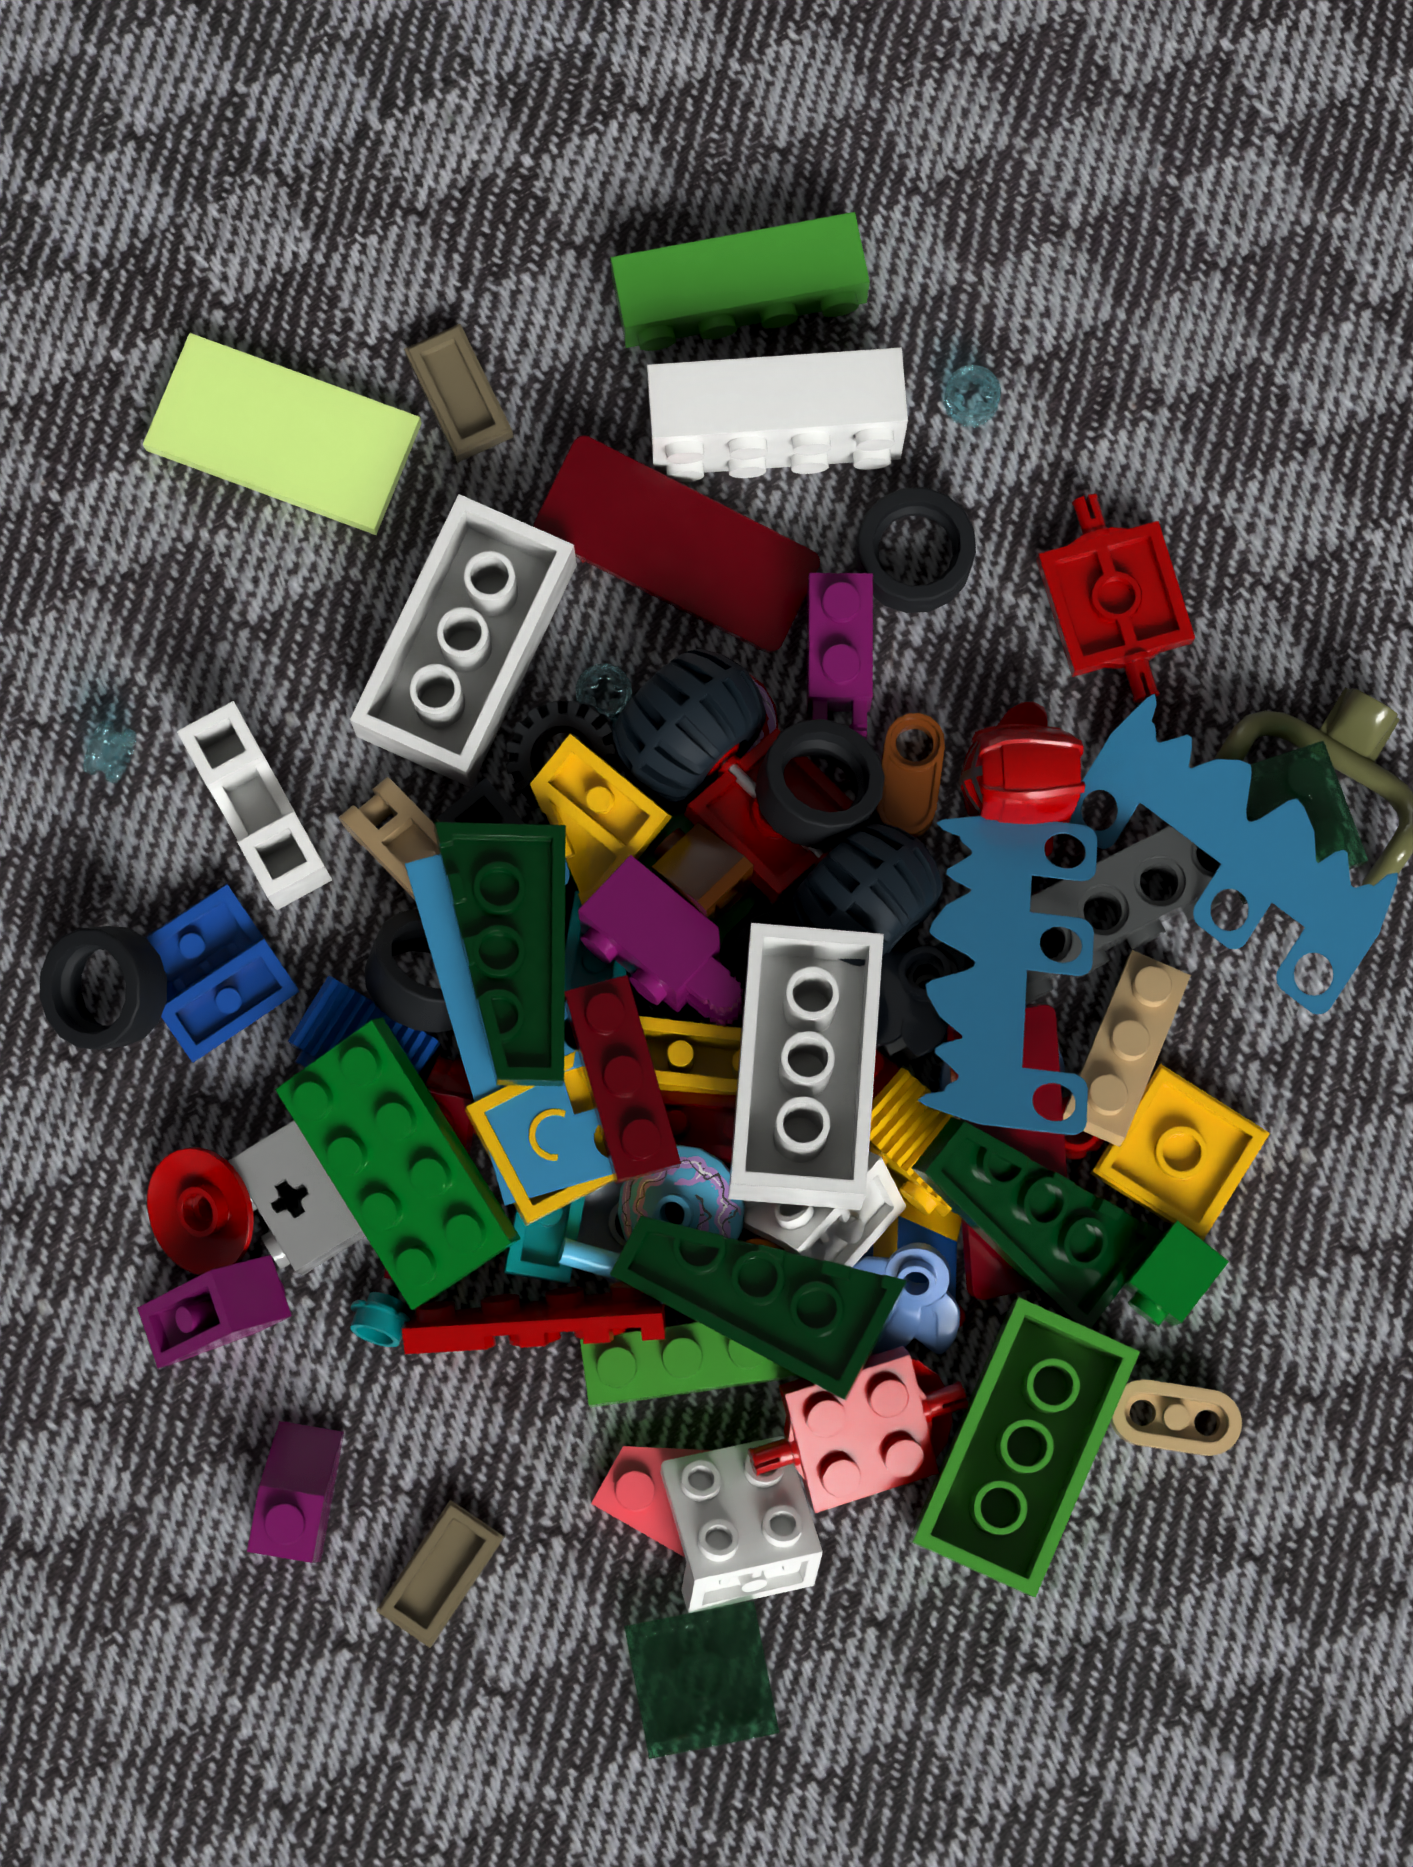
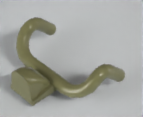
M1345 687L1319 730L1305 721L1283 712L1265 710L1246 715L1232 728L1214 760L1230 759L1243 761L1258 737H1278L1294 744L1388 801L1397 813L1399 819L1398 828L1380 857L1363 879L1362 885L1371 884L1374 886L1387 874H1399L1413 853V791L1392 772L1375 763L1400 719L1394 710L1364 692Z

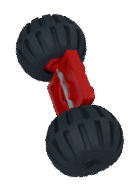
M704 649L687 651L671 660L656 672L625 706V709L616 720L612 733V743L615 747L618 762L630 781L636 787L657 799L681 804L691 801L687 805L684 815L694 825L700 823L744 855L754 865L752 883L773 904L808 874L792 895L788 905V918L791 926L884 934L882 956L886 952L889 953L893 947L899 948L933 911L943 892V882L937 863L926 846L919 839L901 828L881 822H872L859 827L836 847L814 849L792 843L773 830L761 814L755 794L758 769L768 749L781 731L776 728L745 755L760 735L766 719V710L760 690L749 673L741 665L725 655ZM808 757L793 758L786 765L784 779L787 787L798 800L810 808L825 812H837L849 809L853 803ZM839 959L854 966H864L866 961L864 959Z

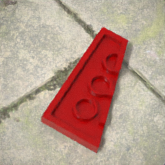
M624 1282L610 1285L611 1293L585 1295L584 1288L564 1287L547 1291L545 1293L546 1300L520 1303V1298L517 1294L494 1295L481 1299V1307L455 1310V1303L452 1301L431 1302L416 1308V1314L408 1315L411 1321L404 1322L402 1326L404 1353L420 1354L486 1350L496 1345L495 1336L508 1335L510 1345L520 1346V1348L541 1347L559 1340L561 1332L573 1331L576 1338L583 1339V1344L610 1343L614 1340L613 1336L624 1333L627 1328H641L642 1341L665 1339L666 1305Z

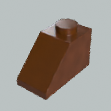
M697 823L687 834L680 828L676 829L661 842L652 854L658 860L652 866V873L714 924L752 889L754 865L744 855L700 823Z

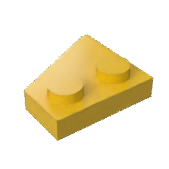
M569 734L530 783L540 809L546 814L550 825H566L565 859L580 892L578 896L582 905L630 855L638 860L673 817L572 734Z

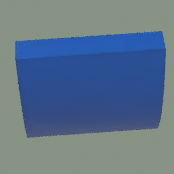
M227 883L145 936L160 955L167 976V1002L161 1018L192 1063L300 992Z

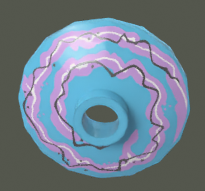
M676 1145L681 1161L679 1167L625 1181L620 1188L618 1217L626 1241L629 1239L640 1216L670 1222L665 1214V1209L669 1202L680 1204L684 1210V1221L679 1225L723 1235L724 1237L738 1240L743 1231L744 1200L728 1199L730 1170L722 1160L702 1148Z

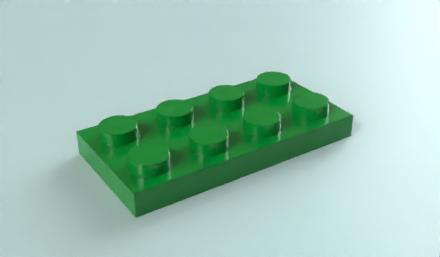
M383 1017L369 1021L275 1089L411 1310L423 1306L521 1239Z

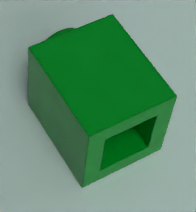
M1176 1221L1165 1229L1163 1235L1123 1286L1133 1295L1128 1304L1139 1315L1157 1327L1164 1320L1171 1326L1178 1325L1184 1321L1229 1261L1179 1221Z

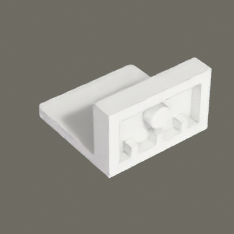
M869 1151L866 1196L861 1210L744 1200L743 1228L784 1248L786 1252L853 1267L907 1206L882 1157Z
M783 1436L662 1462L660 1473L686 1558L681 1591L688 1614L814 1586L823 1551L796 1468L793 1464L756 1476L748 1455L749 1448H755L783 1439Z

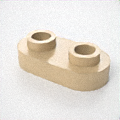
M1146 1379L1135 1380L1126 1384L1110 1421L1115 1433L1130 1444L1201 1456H1213L1226 1452L1236 1443L1242 1429L1240 1411L1236 1403L1226 1394L1211 1389ZM1138 1400L1145 1401L1152 1409V1418L1145 1426L1137 1425L1130 1417V1408ZM1203 1410L1212 1413L1217 1422L1215 1431L1209 1436L1200 1434L1194 1424L1196 1415Z

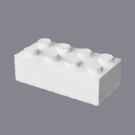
M902 347L647 365L653 469L677 482L697 481L704 477V473L729 471V475L735 478H753L765 474L766 468L791 467L792 472L798 474H813L827 470L829 468L828 464L853 463L857 469L873 470L890 465L891 460L901 459L908 423Z
M458 494L350 718L356 736L471 788L577 566L574 545Z
M751 923L728 1199L861 1210L867 1187L884 934ZM839 959H864L866 961L864 966H854Z

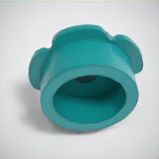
M371 1292L367 1302L365 1300H356L352 1303L351 1310L356 1313L350 1330L356 1336L370 1343L384 1347H397L402 1338V1326L404 1322L411 1321V1318L404 1313L406 1305L401 1300L388 1294Z

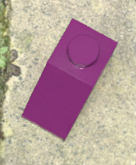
M271 1255L210 1270L137 1307L158 1369L254 1335L292 1316L285 1297L284 1286L278 1277Z
M279 1421L258 1488L247 1552L310 1563L321 1562L344 1438L343 1431Z

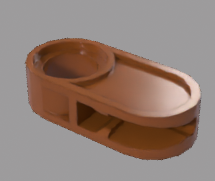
M907 713L897 718L890 725L885 737L881 761L885 779L882 799L876 807V819L878 822L901 828L915 838L923 835L930 828L937 810L945 749L944 733L940 725L930 716L921 713ZM917 729L928 735L932 742V752L921 761L912 762L904 759L896 748V740L902 732Z

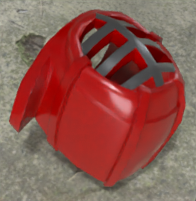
M1021 702L1010 708L997 726L986 727L975 732L958 781L964 797L965 808L970 817L981 816L988 820L1012 824L1070 822L1079 801L1080 793H1084L1085 782L1081 781L1080 758L1084 750L1082 740H1078L1071 733L1060 728L1049 727L1044 707L1036 702ZM1053 836L1045 843L1044 851L1046 857L1052 853Z

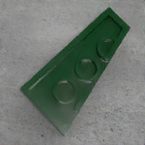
M435 822L434 832L496 1085L563 1086L566 825Z
M953 1117L949 1119L912 1166V1169L1062 1317L1089 1329L1092 1328L1164 1233L1154 1226L1127 1214L1123 1209L1075 1185V1182L1059 1173L1032 1161L1028 1156L973 1125Z
M640 1216L610 1272V1275L845 1401L849 1397L908 1283L904 1279L797 1255L769 1246L727 1238L723 1235L645 1216Z

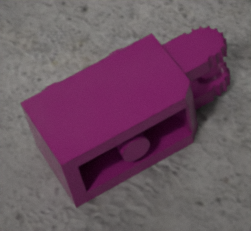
M809 573L807 587V711H812V720H827V712H851V724L849 727L867 740V712H870L873 698V573Z
M630 855L579 908L580 927L583 933L581 941L602 962L610 964L615 960L632 974L629 978L630 983L649 1002L658 1005L663 1000L677 1013L688 1003L705 1018L710 1017V1022H715L717 1026L719 1024L724 1025V1027L726 1024L732 1025V1022L738 1021V1016L742 1015L741 1008H743L741 995H743V989H741V982L736 981V976L731 977V972L720 963L719 927Z

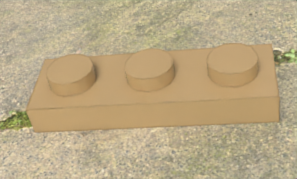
M1131 951L1079 1073V1076L1085 1080L1088 1086L1087 1123L1083 1130L1084 1132L1118 1147L1121 1146L1126 1138L1191 975L1139 952ZM1072 1093L1063 1112V1120L1070 1117L1075 1110V1098Z

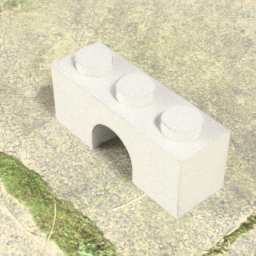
M234 701L177 731L207 788L210 790L231 827L237 843L262 889L276 910L332 881L331 876Z

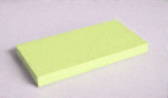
M189 333L145 437L143 446L148 452L377 535L422 422L421 418L414 414Z

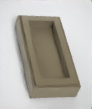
M457 324L404 349L408 362L457 463L513 438V431L461 324Z
M450 1500L376 1611L431 1648L505 1536Z

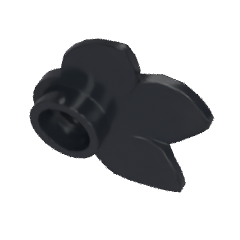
M920 946L906 953L893 947L889 953L886 952L882 956L876 1047L892 1044L903 1037L909 1050L916 1057H922L935 1049L944 1040L949 1024L938 1015L927 995L926 988L917 986L916 980L924 972H934L939 978L959 972L956 962L945 950L935 946Z

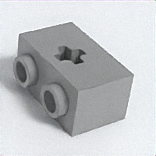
M294 1120L228 1160L246 1185L253 1211L258 1209L270 1229L261 1238L280 1269L291 1264L295 1272L303 1276L366 1237ZM290 1186L299 1193L308 1191L309 1194L301 1200L305 1212L298 1217L288 1210L279 1211V1208L286 1203V1198L282 1191Z

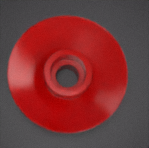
M188 1147L170 1153L157 1165L148 1186L147 1210L154 1236L167 1256L181 1268L198 1275L216 1268L238 1263L250 1245L254 1227V1216L248 1190L235 1168L219 1154L201 1147Z

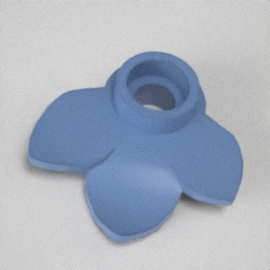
M911 1243L897 1249L890 1258L865 1256L860 1258L852 1267L908 1281L871 1353L879 1354L901 1346L905 1347L913 1337L937 1354L944 1353L952 1345L960 1325V1307L948 1291L951 1275L949 1264L936 1248L926 1243ZM911 1272H920L928 1278V1281L926 1283H914L908 1280L906 1275Z

